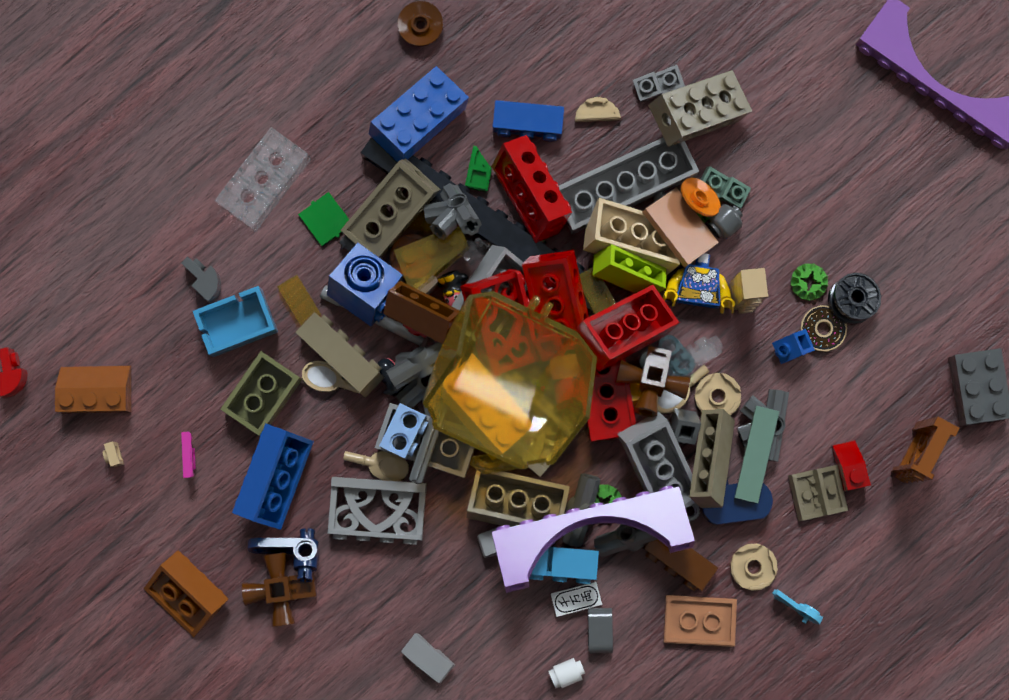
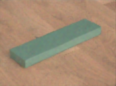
M755 406L734 498L753 503L759 502L779 411Z

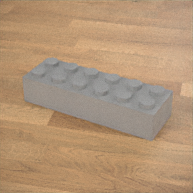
M663 137L559 185L561 194L571 206L572 214L566 222L571 234H575L587 227L599 198L633 207L663 191L665 192L682 184L687 178L697 177L699 170L685 141L668 147Z

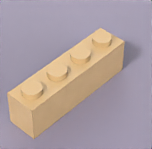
M765 268L741 270L729 283L731 297L735 302L734 310H738L739 314L753 312L768 297Z

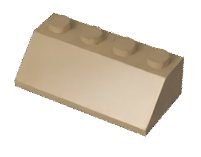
M602 198L597 200L585 229L584 251L596 254L610 244H613L665 267L666 275L680 265V261L641 210Z

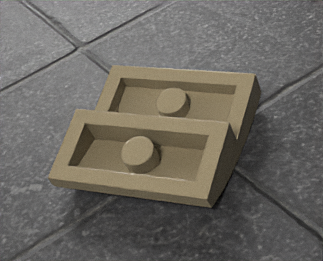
M838 465L788 475L798 521L848 511Z

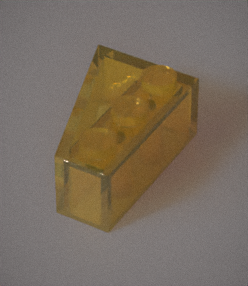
M458 226L445 240L439 239L433 234L394 250V253L407 284L421 290L443 270L447 269L465 254L469 248L465 236Z

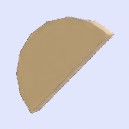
M601 97L587 99L580 105L575 117V122L621 120L618 108L608 99Z

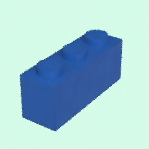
M495 100L493 132L501 137H510L511 134L520 135V137L527 135L529 139L537 136L543 137L545 141H556L557 138L561 139L564 107Z

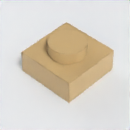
M112 441L104 444L103 456L107 464L110 463V467L124 465L118 442Z

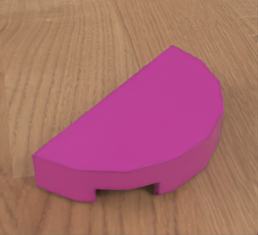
M181 432L183 478H192L194 476L193 470L196 469L195 448H192L193 437L190 432Z

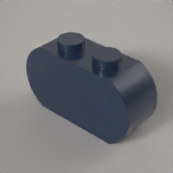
M727 480L723 507H700L704 518L712 524L762 519L769 514L772 508L773 498L771 491L763 483L759 502L753 503L734 498L737 483L729 484Z

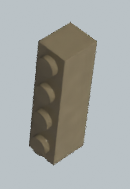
M314 312L296 333L366 398L385 378L379 372L382 368L373 359L368 362L363 357L366 353L358 345L355 344L352 347L347 342L350 338L339 329L336 332L331 328L334 323L324 314L320 317Z
M724 409L702 410L701 427L698 435L689 497L701 508H721L724 503L735 420Z

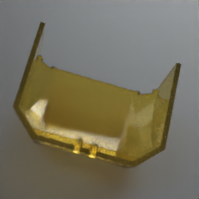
M495 291L469 295L459 310L441 347L424 396L423 404L430 413L432 425L435 430L519 469H526L528 465L546 462V465H552L590 418L597 357L577 331L547 317L553 307L552 303L547 302L541 313L534 311L540 303V297L536 295L532 298L528 307Z

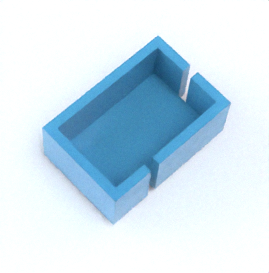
M259 286L239 293L240 298L244 301L239 302V299L233 295L193 311L199 330L204 333L202 338L210 356L221 355L278 333L263 290Z
M549 547L539 559L529 579L543 580L544 576H553V581L567 582V578H576L577 583L591 584V579L597 580L599 551Z

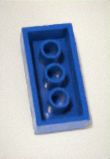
M436 66L373 119L370 123L368 134L397 162L405 158L409 159L466 109L469 97Z
M265 423L232 513L253 522L281 530L314 441Z

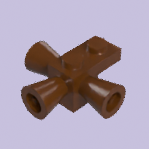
M649 346L643 370L621 360L616 383L640 384L638 392L642 394L634 409L637 414L646 417H656L658 397L662 396L663 390L686 399L691 376H667L672 351Z
M286 553L265 555L263 558L270 579H265L264 584L242 583L244 605L247 606L266 599L267 603H273L272 627L295 624L288 601L317 596L314 573H312V582L307 583L305 577L304 582L297 581L298 575L285 576Z

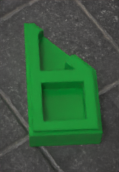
M473 145L465 186L472 190L487 193L492 168L478 147Z

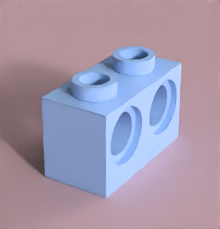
M400 403L379 446L404 459H407L408 455L412 457L418 446L415 440L418 434L423 435L428 425V422L425 421L427 416ZM408 415H413L417 418V424L413 428H407L404 425V419ZM399 436L404 437L407 441L406 447L402 450H397L393 444L394 440Z

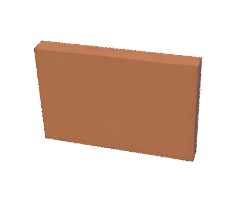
M677 187L642 211L684 268L719 243L697 213L686 203Z
M666 595L663 642L735 647L737 599Z

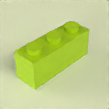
M610 244L594 255L593 275L633 293H637L651 285H654L658 292L666 289L665 267L613 244Z

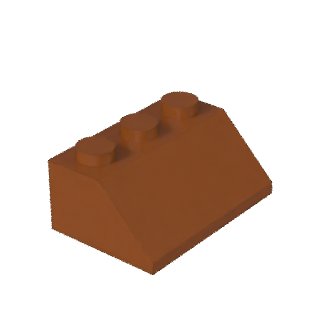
M131 366L61 367L55 386V412L61 414L131 412Z
M179 550L159 566L144 587V590L193 637L207 625L229 600Z

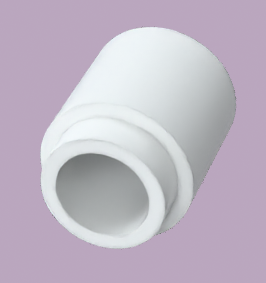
M574 658L553 666L554 669L549 670L555 688H564L583 680L581 675L585 674L581 661L575 662Z

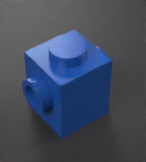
M806 329L772 343L775 354L781 364L815 351Z

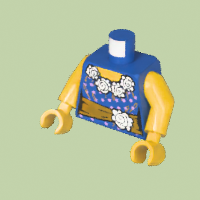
M705 253L696 259L695 265L689 264L685 268L676 271L668 281L663 296L664 301L670 299L673 302L672 306L680 303L714 309L720 307L721 314H724V308H730L731 313H734L735 302L731 297V291L724 276L719 274V269L709 267L710 255Z

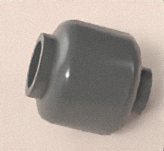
M723 204L715 216L709 217L708 227L717 238H730L741 229V217H743V214L736 206L731 207Z

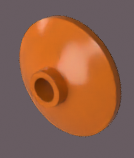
M687 178L683 181L681 185L682 196L694 211L706 217H713L719 212V198L707 183L697 178Z

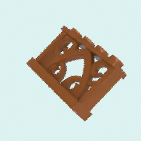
M938 416L916 422L912 429L916 432L899 466H895L891 470L896 474L895 478L906 484L908 482L932 480L934 475L931 471L949 438L956 436L960 428Z

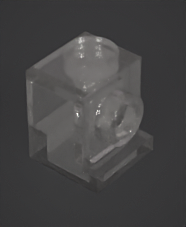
M717 335L709 339L704 336L694 342L696 347L693 348L690 344L685 348L696 368L723 353L721 350L723 345Z

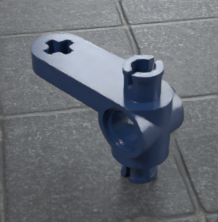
M306 528L300 529V538H251L248 540L247 550L251 553L294 554L293 569L298 571L297 581L304 582V577L307 583L312 582V572L317 571L319 542L314 539V529L308 528V534ZM305 549L312 551L308 557H302L300 555L301 552Z

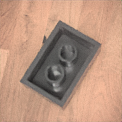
M1001 348L948 357L959 426L1009 419V391Z

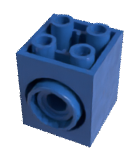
M357 243L329 275L327 296L372 327L376 321L381 322L385 317L383 313L388 291L398 282L402 281L403 274Z

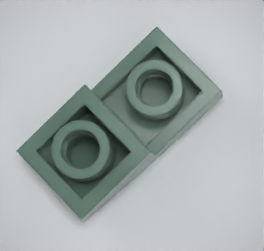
M710 166L706 167L700 179L715 191L720 200L739 209L743 206L751 190L749 186L733 177H727Z

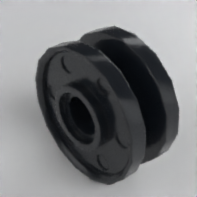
M856 272L847 274L833 284L828 293V305L836 319L845 324L856 325L863 323L877 313L881 306L882 296L878 285L872 278L866 274ZM851 295L857 298V303L853 301Z

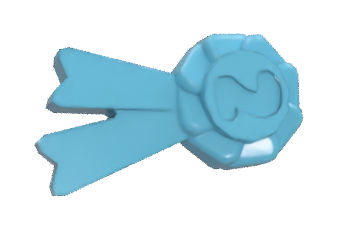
M774 589L772 592L776 600L794 609L799 615L804 617L803 623L806 624L809 620L820 625L823 617L813 607L807 604L796 603L778 589Z

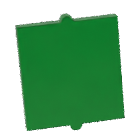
M329 192L317 201H312L309 207L298 214L322 247L335 237L339 238L340 233H342L341 229L349 221V218Z

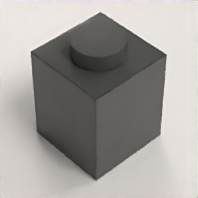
M674 408L669 424L677 441L695 445L701 427L697 413L695 411Z

